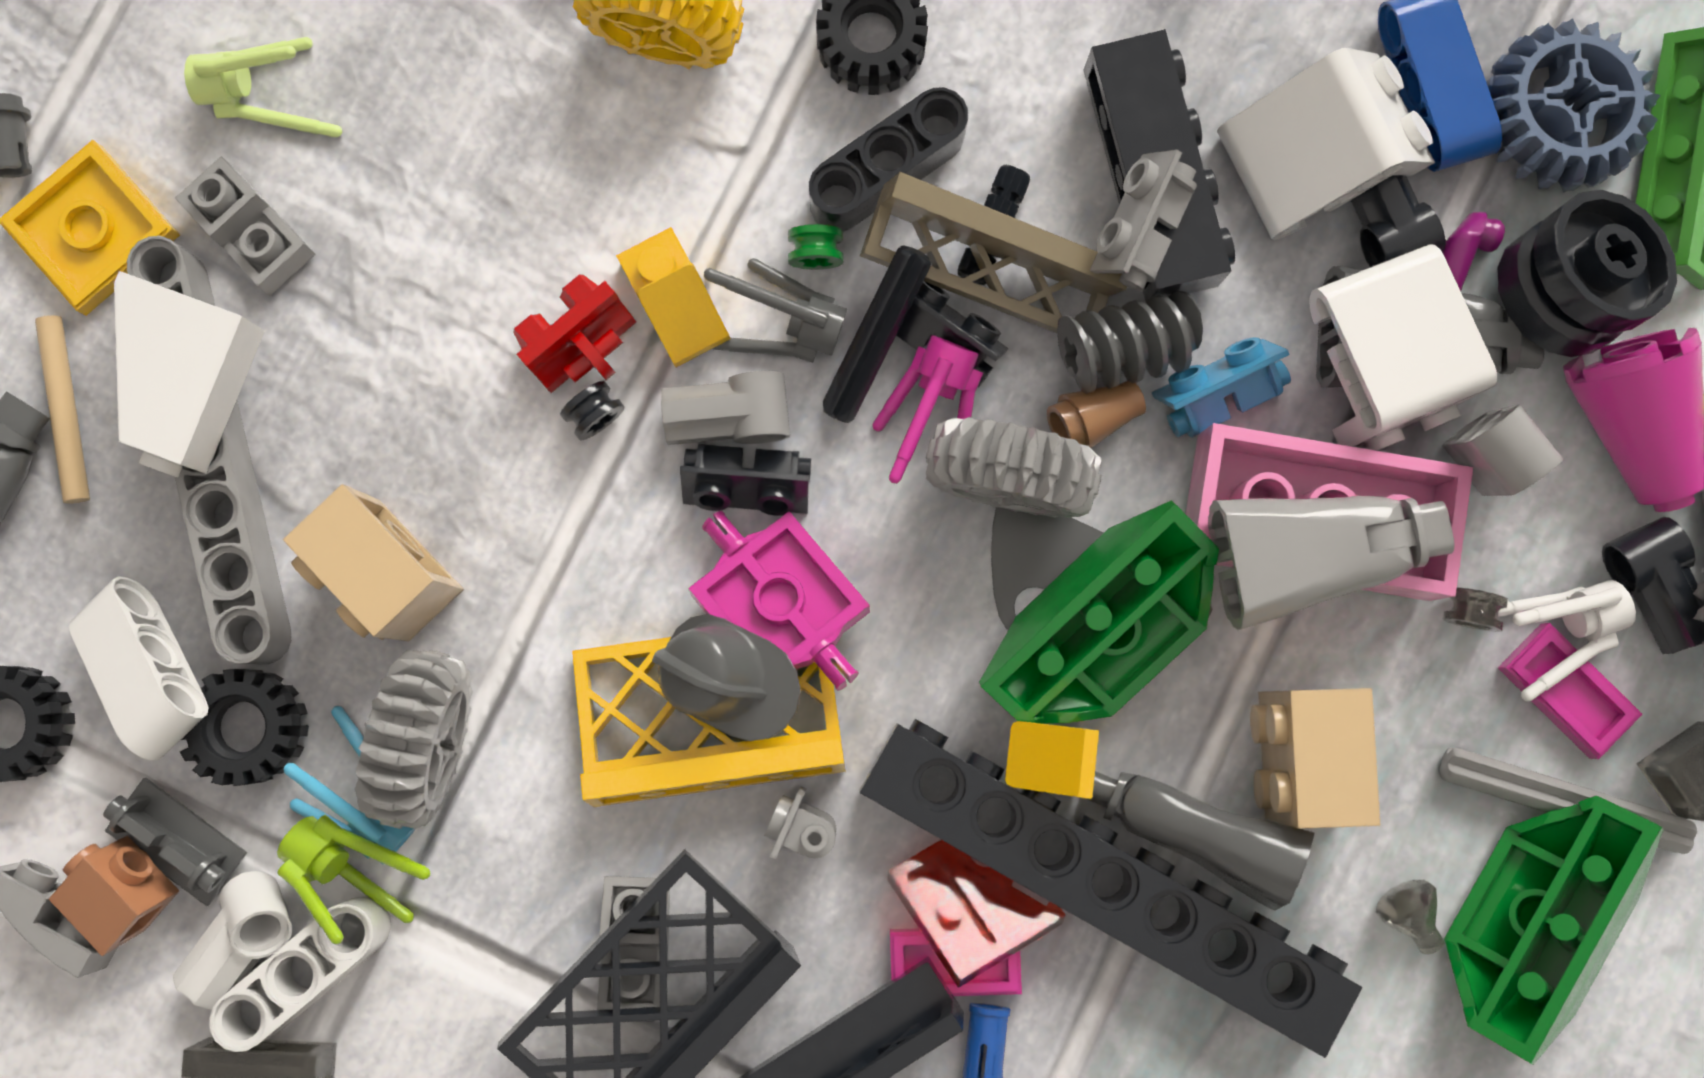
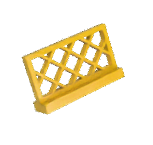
M671 637L572 651L584 773L580 774L582 800L592 807L846 772L834 684L815 662L809 665L801 677L798 676L801 691L803 690L823 705L827 730L799 734L788 725L782 730L786 734L785 736L735 743L720 730L689 714H685L700 725L703 730L688 749L671 752L653 737L676 709L672 704L667 702L645 731L618 711L641 681L666 699L660 685L647 674L655 665L652 661L655 652L665 648ZM646 657L638 668L628 661V659ZM616 661L633 675L609 704L592 691L589 665ZM818 669L821 692L808 683ZM593 701L604 709L596 721L594 719ZM615 717L637 734L639 739L624 758L599 762L596 738L610 720ZM711 735L723 743L721 745L702 747ZM648 744L660 752L639 756Z

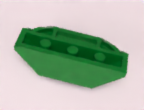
M1172 500L1108 528L1015 617L979 681L981 688L1017 721L1040 724L1072 723L1112 717L1207 629L1213 593L1214 565H1217L1219 554L1218 546Z
M1597 795L1578 802L1579 804L1550 811L1506 827L1444 938L1464 1007L1463 1011L1467 1026L1532 1065L1536 1063L1576 1015L1640 898L1663 832L1662 826Z

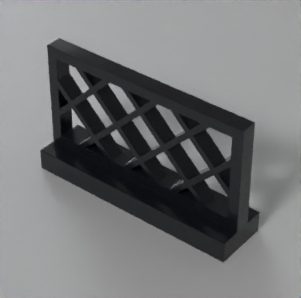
M684 849L498 1042L497 1049L529 1078H558L553 1072H566V1078H574V1071L614 1069V1078H621V1068H634L625 1078H695L801 967L794 946L776 930L773 932ZM687 872L705 889V913L666 915V892ZM713 898L728 912L713 913ZM658 902L659 915L644 916ZM742 924L757 938L741 957L714 958V925ZM705 926L706 959L667 961V927ZM659 928V961L620 963L619 941L631 929ZM612 949V963L598 964ZM714 971H726L714 984ZM706 972V993L695 1005L667 1006V974ZM659 974L660 1007L620 1009V976ZM612 976L613 1009L573 1011V989L583 978ZM565 998V1012H552ZM680 1019L668 1032V1020ZM660 1020V1041L649 1053L621 1054L620 1022ZM613 1023V1055L573 1057V1025ZM565 1025L566 1058L537 1059L521 1045L536 1027Z

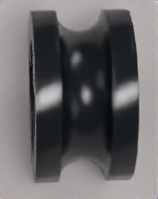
M605 381L596 382L582 390L560 412L561 417L566 422H575L577 428L574 434L580 441L601 432L616 420L625 408L619 399L611 400L608 394L611 388Z

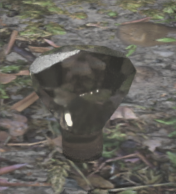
M1410 880L1391 888L1380 898L1375 913L1384 924L1412 937L1422 954H1433L1444 945V940L1435 926L1438 904L1436 887L1426 880Z

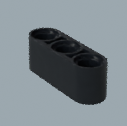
M945 87L929 89L822 162L812 172L809 180L810 210L814 220L818 224L836 226L843 231L853 228L875 212L883 185L896 174L902 172L922 180L952 159L961 150L965 138L968 108L964 99L955 91ZM932 116H942L953 124L954 129L945 135H935L925 129L922 123ZM882 151H893L903 158L904 163L898 169L884 171L873 164L872 158ZM843 186L848 188L854 197L844 206L833 207L827 205L821 199V195L829 187Z

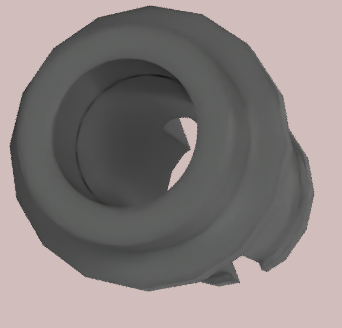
M0 93V177H23L32 173L25 122L31 119V111L23 106V99L20 96L8 93Z

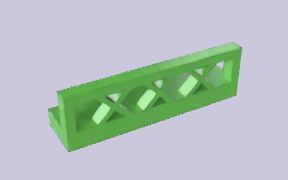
M1704 27L1664 33L1654 91L1660 97L1656 101V105L1651 108V114L1658 121L1655 123L1653 130L1647 133L1646 139L1648 143L1644 149L1635 203L1645 209L1665 232L1675 255L1677 274L1681 275L1699 290H1704Z

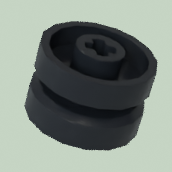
M1604 190L1578 193L1543 221L1537 223L1508 245L1497 267L1498 292L1510 319L1526 338L1547 352L1567 357L1594 353L1614 341L1624 331L1632 330L1654 317L1671 302L1677 284L1676 259L1665 232L1645 209L1623 195Z

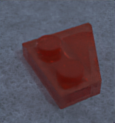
M939 840L888 870L887 881L958 988L1061 926L1066 916L1061 907L1050 901L1045 906L1013 887L1014 881L990 867L976 864L969 855L943 840Z

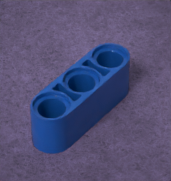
M1389 0L1383 2L1378 10V30L1386 56L1395 65L1403 80L1404 88L1399 91L1400 97L1409 113L1415 111L1421 116L1433 139V143L1427 146L1435 163L1427 168L1436 172L1497 154L1502 143V129L1458 0Z

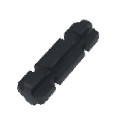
M1002 165L992 184L991 192L993 194H988L984 206L1015 218L1019 208L1016 203H1022L1029 186L1030 175L1014 166ZM965 248L958 265L957 272L961 278L980 271L970 248ZM987 253L992 265L995 264L997 260L993 255ZM984 277L973 281V283L978 285H986Z

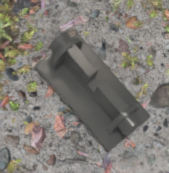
M147 778L142 779L128 800L122 795L116 797L103 813V817L110 821L105 829L106 833L116 840L128 835L141 850L149 855L152 862L167 878L205 906L210 905L248 853Z

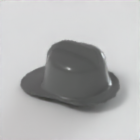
M710 614L689 618L676 628L667 646L656 651L652 661L659 665V685L666 700L679 712L689 714L730 736L748 741L771 738L788 726L798 710L801 693L798 674L786 652L771 641L724 618Z

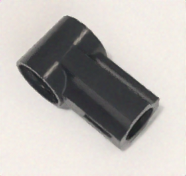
M1392 175L1351 200L1362 224L1360 244L1369 267L1376 266L1429 244L1437 246L1442 253L1444 252L1446 240L1441 221L1430 205L1425 202H1418L1406 175Z
M1661 517L1606 543L1602 548V558L1608 574L1612 580L1622 584L1629 594L1633 595L1662 654H1674L1702 644L1704 641V622L1693 618L1697 614L1698 609L1704 607V601L1693 594L1697 589L1698 583L1690 568L1694 566L1696 558L1695 550L1685 530L1670 517Z

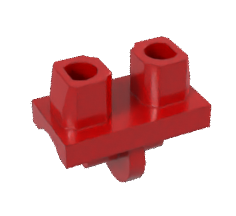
M579 274L562 288L560 299L569 310L552 325L539 313L529 315L514 328L513 333L521 347V350L516 355L550 393L554 392L569 378L576 383L593 368L605 380H608L616 373L605 358L623 344L619 337L637 321L606 281L597 285L585 275Z

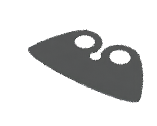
M996 507L991 544L992 581L998 616L1005 628L1009 630L1016 617L1014 605L1016 598L1022 591L1033 587L1045 589L1104 532L1073 518L1061 516L1054 518L1046 515L1036 516L1030 513L1014 512L1009 509ZM1210 606L1209 616L1211 615L1212 610H1213L1211 606Z

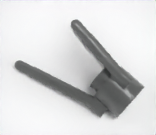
M755 258L748 261V268L797 297L796 302L712 268L704 271V278L707 281L791 315L786 334L797 338V342L731 338L713 348L714 350L794 356L811 363L814 362L817 351L832 356L847 312V308L833 304L835 298L815 292Z

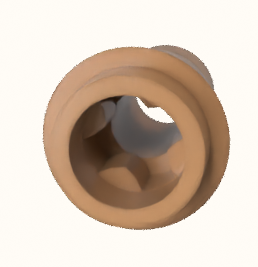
M1125 381L1111 389L1107 387L1096 388L1094 392L1085 394L1082 391L1061 394L1058 397L1057 403L1047 408V420L1051 433H1058L1063 438L1075 439L1079 444L1087 445L1092 449L1132 419L1145 414L1146 403L1139 386L1136 383Z

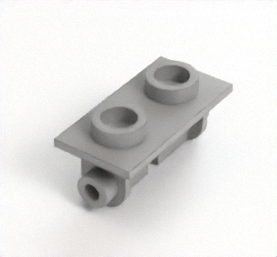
M1171 150L1142 154L1141 158L1130 168L1123 183L1125 193L1114 218L1104 226L1098 237L1096 245L1098 253L1091 266V272L1094 274L1122 273L1119 281L1123 285L1138 291H1143L1147 282L1155 281L1157 272L1172 241L1154 230L1155 224L1158 221L1170 229H1177L1197 188L1196 183L1193 181L1196 170L1185 163L1178 162L1182 152Z
M802 786L797 792L795 799L785 795L780 798L764 836L776 841L770 857L773 859L777 858L782 846L809 858H821L827 855L835 844L837 828L834 819L827 812L802 802L807 790Z

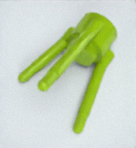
M323 815L319 819L314 816L306 817L295 824L284 836L277 850V856L284 864L278 869L277 874L294 887L318 925L333 944H340L344 936L334 922L332 915L309 883L311 881L317 880L321 884H326L337 875H340L402 922L411 923L413 921L414 915L409 909L348 863L349 853L343 848L344 846L349 847L421 880H426L430 877V870L426 866L340 827L327 815Z

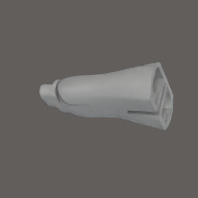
M1380 496L1313 499L1256 498L1212 501L1209 507L1208 529L1210 539L1219 548L1217 563L1233 562L1234 568L1218 574L1225 614L1232 626L1237 630L1278 619L1358 590L1384 584L1403 575L1412 568L1426 566L1429 557L1454 552L1455 543L1449 513L1443 501L1418 505L1417 501L1413 498L1398 501Z

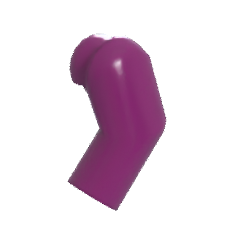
M1486 212L1469 214L1446 240L1443 255L1460 292L1477 249L1493 252L1498 249L1504 237V224L1498 219L1487 218Z

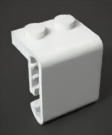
M1351 48L1336 50L1244 109L1217 129V133L1272 240L1284 238L1307 226L1305 219L1322 209L1325 212L1333 211L1392 175L1413 176L1435 163L1427 146L1433 143L1431 133L1417 112H1408L1398 91L1404 88L1403 80L1397 68L1387 56L1380 58L1376 53Z
M1433 244L1324 285L1311 292L1309 305L1314 324L1332 319L1342 341L1341 344L1329 349L1327 353L1356 416L1332 430L1340 445L1358 447L1365 444L1366 449L1383 450L1405 440L1402 428L1420 421L1424 432L1461 417L1457 405L1494 387L1497 383V371L1443 253Z

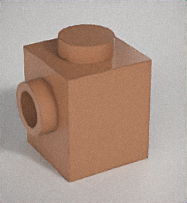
M127 835L101 849L94 843L77 853L64 866L62 871L67 875V878L51 895L49 901L101 956H104L144 932L179 893V889L152 862L149 855L141 850Z

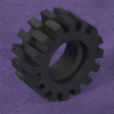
M822 0V10H817L816 34L817 49H819L820 61L824 69L829 66L831 78L837 84L842 79L847 80L848 90L858 93L860 85L869 86L868 95H879V86L887 84L889 92L898 89L900 79L904 77L909 81L915 75L916 64L921 65L925 56L928 33L926 6L920 7V0ZM865 13L884 15L894 25L896 31L895 39L883 51L876 53L861 51L851 43L848 37V29L853 20Z
M0 665V701L11 699L17 702L22 707L25 715V730L21 740L8 749L0 748V782L26 780L27 777H37L47 772L44 765L57 764L64 756L56 750L57 747L70 746L73 735L62 733L64 724H75V713H63L61 706L72 701L68 692L54 691L61 683L53 676H41L42 670L22 666Z
M227 669L223 670V674L208 675L202 679L205 685L200 687L209 707L208 714L181 739L186 740L188 748L179 751L184 761H195L197 763L192 771L198 776L213 777L211 783L221 786L230 784L241 786L272 780L273 775L284 773V766L289 763L290 758L300 757L304 747L297 744L299 737L308 736L309 725H301L300 716L308 714L305 703H296L294 697L299 692L293 685H283L281 682L284 678L274 673H264L263 670ZM239 702H248L256 706L261 711L265 720V732L262 740L255 748L248 752H239L229 747L221 733L223 716L230 707Z

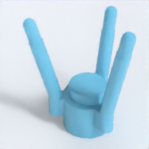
M335 706L331 711L332 716L360 757L361 751L359 746L363 742L364 737L341 706ZM288 763L284 766V773L346 820L348 825L300 799H293L290 802V808L305 818L314 816L319 819L321 816L327 815L340 827L394 852H397L416 830L402 826V829L380 824L379 820L367 818L365 813L355 809L296 764Z

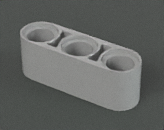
M1520 404L1486 412L1459 430L1442 445L1458 465L1473 467L1471 482L1482 496L1515 495L1546 476L1563 461L1562 456Z

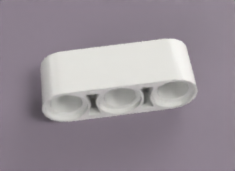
M118 576L114 578L70 621V634L120 741L131 752L150 761L159 760L208 714L209 707L203 692L158 602L138 582L127 577Z
M366 896L355 897L327 909L341 932L342 921L347 913L358 917L365 929L363 943L360 946L354 945L344 937L340 944H333L314 919L217 1001L209 1017L210 1032L214 1040L224 1049L240 1052L247 1051L281 1032L381 948L388 939L391 930L388 912ZM295 957L303 958L313 970V980L309 988L299 985L292 976L291 966ZM244 1000L253 1003L258 1008L261 1015L259 1030L251 1029L244 1023L241 1017V1006Z

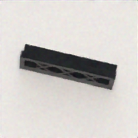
M928 956L897 978L884 984L739 1078H890L963 1031L964 1011Z

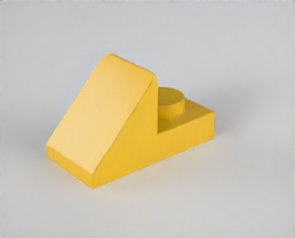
M672 227L616 255L675 368L731 339L694 264L689 261Z
M1023 721L1013 722L1010 728L1005 775L1006 784L1014 788L1092 799L1099 730Z

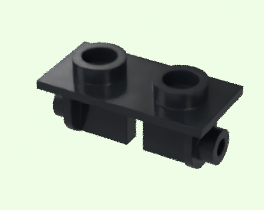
M923 281L896 336L917 350L918 346L924 348L931 335L934 334L937 337L978 353L979 356L974 369L983 372L978 385L979 388L993 369L991 365L984 361L988 356L996 362L1009 349L998 341L1001 332L990 322L975 313H970L967 318L946 304L950 299L946 291Z
M699 443L697 449H685L684 466H680L683 504L696 505L709 511L738 508L760 510L765 514L773 516H783L789 511L790 513L808 514L812 458H801L800 451L756 449L754 468H742V447Z

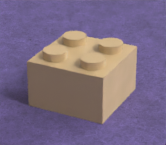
M341 484L282 539L297 555L291 561L294 569L314 588L321 590L326 586L342 603L336 609L337 614L355 633L363 638L370 633L373 637L381 640L386 638L409 642L464 590L379 499L344 484Z
M1372 688L1258 692L1259 705H1252L1250 727L1254 743H1261L1262 769L1256 770L1254 774V796L1257 807L1265 809V819L1298 829L1381 826Z

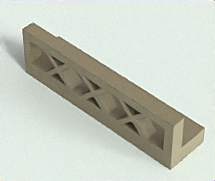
M902 172L896 174L883 185L860 253V257L889 267L896 252L880 246L889 217L893 215L912 223L923 246L918 250L926 254L931 262V267L924 282L1054 333H1057L1058 319L1062 315L1052 293L1066 286H1071L1091 294L1086 311L1090 310L1098 313L1106 307L1109 296L1127 289V286L1119 281L1122 273L1094 274L1090 271L1098 253L1097 251ZM930 231L945 237L934 242ZM955 240L968 245L980 271L965 278L950 274L938 248ZM987 253L1003 260L992 265ZM1011 263L1026 268L1037 293L1021 301L1006 296L995 271ZM1044 276L1056 280L1058 283L1049 287ZM984 277L988 288L973 283V281ZM1040 299L1044 310L1029 304Z

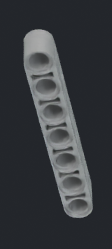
M149 236L138 241L130 250L127 258V273L129 275L215 306L208 273L204 264L196 256L171 239L162 236ZM176 260L174 275L168 281L160 283L162 268L167 263ZM236 400L219 442L218 455L210 464L207 473L205 474L183 466L179 477H175V482L215 649L225 660L233 663L265 665L280 660L288 651L292 641L291 627L240 409ZM230 497L233 503L232 518L225 526L219 528L215 522L216 508L222 500ZM243 558L248 566V576L245 583L240 588L234 590L229 582V571L237 560ZM256 619L261 625L263 637L260 645L250 652L243 643V632L245 627Z

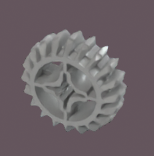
M953 418L937 424L934 437L929 441L926 455V463H928L926 479L941 491L952 493L955 497L969 499L972 502L1009 509L1014 512L1030 513L1036 516L1046 515L1054 518L1058 516L1072 518L1088 514L1092 508L1093 500L1098 495L1102 475L1099 474L1102 459L1089 446L1079 444L1075 439L1060 437L1058 433H1048L1037 430L1035 427H1024L1012 422L1002 423L990 419Z
M406 650L390 665L388 675L381 680L377 698L372 700V710L369 719L364 723L366 730L363 742L359 746L361 751L360 760L355 769L358 777L355 786L360 812L365 813L367 818L379 820L380 824L402 829V826L418 829L429 823L433 819L434 814L441 808L442 799L449 792L451 779L456 774L459 756L463 752L462 745L465 734L468 731L466 727L468 716L471 712L469 705L473 692L470 685L471 675L464 661L450 658L449 654L432 650Z

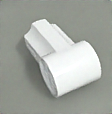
M251 871L242 873L232 878L223 887L219 895L221 911L173 974L176 990L187 996L193 1005L212 1010L213 1006L223 995L249 974L260 958L274 954L289 941L292 934V923L279 884L273 876L266 872Z

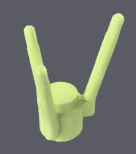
M308 37L276 42L240 51L189 55L186 59L184 76L189 96L196 105H213L216 118L238 117L331 137H340L342 135V129L338 125L239 104L240 97H247L251 92L249 67L294 58L296 52L308 50L312 47L313 42Z

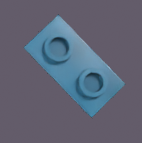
M1257 337L1247 338L1230 345L1224 351L1225 357L1209 365H1192L1185 372L1173 373L1168 378L1169 384L1151 393L1153 398L1175 410L1167 415L1169 426L1175 436L1180 437L1188 434V436L1193 438L1213 423L1220 424L1231 419L1224 397L1232 394L1237 410L1242 413L1283 393V386L1291 383L1290 373L1286 365L1280 361V359L1290 355L1288 349Z

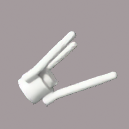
M1608 580L1588 588L1580 586L1563 593L1492 605L1487 609V614L1493 618L1514 615L1512 620L1517 626L1562 617L1566 628L1573 636L1577 638L1586 637L1589 641L1521 692V697L1527 702L1532 701L1544 691L1549 690L1597 654L1618 647L1619 642L1616 632L1633 626L1636 620V610L1629 592L1622 584L1614 580Z

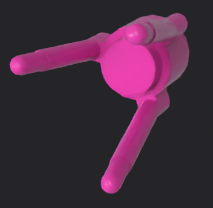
M931 335L927 348L918 346L911 366L872 424L875 431H882L922 375L918 386L925 389V392L889 474L891 483L896 484L901 481L938 396L954 400L957 390L960 389L961 395L957 418L966 419L972 417L975 392L983 375V372L974 369L979 356L978 353Z

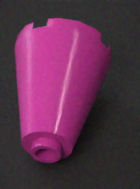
M1688 328L1679 341L1675 329L1637 336L1600 348L1603 360L1586 367L1582 355L1563 365L1566 383L1637 502L1643 505H1653L1656 512L1674 511L1695 502L1694 494L1704 489L1702 341L1697 329Z

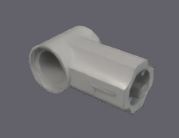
M753 371L729 377L728 382L661 389L662 423L668 445L733 439L735 443L759 444L781 441L790 437L785 375L782 372Z

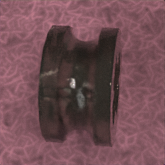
M1457 587L1456 596L1450 597L1453 600L1452 609L1444 611V621L1477 630L1503 631L1504 623L1499 620L1498 614L1501 609L1508 607V598L1486 591Z

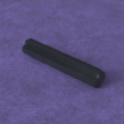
M905 245L897 249L823 399V411L828 416L844 423H850L855 419L931 267L929 257L923 252Z

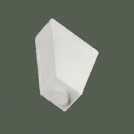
M119 271L114 282L119 442L142 450L143 453L138 463L152 469L179 477L182 467L186 466L206 474L265 330L243 316Z

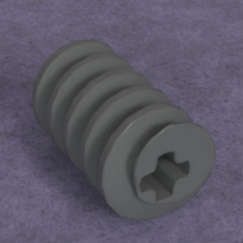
M1176 291L1168 297L1153 296L1146 300L1145 303L1137 300L1129 301L1122 308L1114 305L1106 306L1098 313L1090 310L1082 311L1075 316V319L1063 315L1058 319L1057 326L1058 346L1063 362L1069 374L1075 378L1080 390L1085 394L1096 390L1097 373L1104 386L1111 389L1120 384L1121 370L1127 381L1131 383H1138L1143 379L1145 368L1154 378L1163 377L1167 373L1169 364L1174 371L1178 373L1185 372L1190 368L1192 351L1200 347L1203 335L1201 312L1195 300L1184 291Z

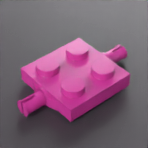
M723 511L713 514L716 524L709 517L702 525V529L708 533L723 551V554L713 570L688 588L692 598L706 614L724 618L771 641L786 652L796 670L812 665L815 662L834 684L837 691L847 686L846 679L849 683L853 682L859 672L846 660L836 648V645L844 632L870 613V605L790 511L765 530L749 534L746 537L740 534Z

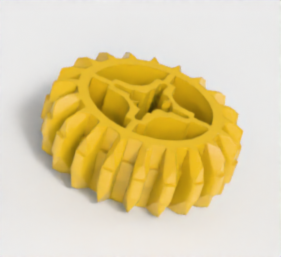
M574 0L572 6L577 12L576 18L583 25L588 26V30L593 35L604 37L608 45L619 46L627 50V54H637L648 60H655L669 65H681L687 69H690L693 65L708 69L714 67V65L725 64L728 57L733 54L735 43H739L744 25L741 22L744 8L742 7L743 0Z

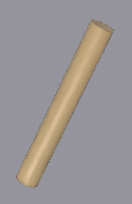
M42 316L35 319L62 499L65 504L86 502L90 500L63 321L60 316Z

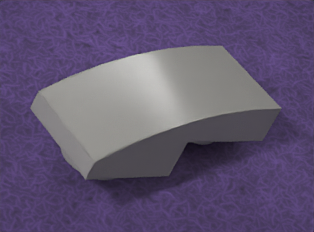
M222 156L175 197L201 228L222 246L252 281L269 296L316 255Z
M23 859L19 863L0 866V911L28 943L55 965L76 978L107 968L117 948L101 956L49 901L51 895L61 885V883L57 882L59 878L57 871L43 863Z
M604 876L599 937L656 878ZM670 889L666 892V915H669ZM658 902L644 916L659 915ZM667 927V961H668L669 927ZM659 928L631 929L619 941L620 963L659 961ZM612 949L601 960V964L612 963ZM659 974L620 976V1009L660 1007ZM612 976L599 977L597 1010L613 1009Z

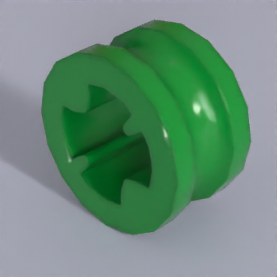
M809 224L791 228L788 230V242L794 244L795 249L788 254V264L795 268L823 270L841 266L844 264L843 253L837 250V244L843 241V230L836 226Z

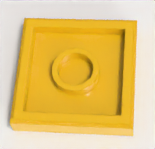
M91 140L0 218L2 227L72 307L85 316L114 293V282L118 272L127 273L128 255L138 241L149 236H162L174 241L180 236V233L103 146L94 140Z

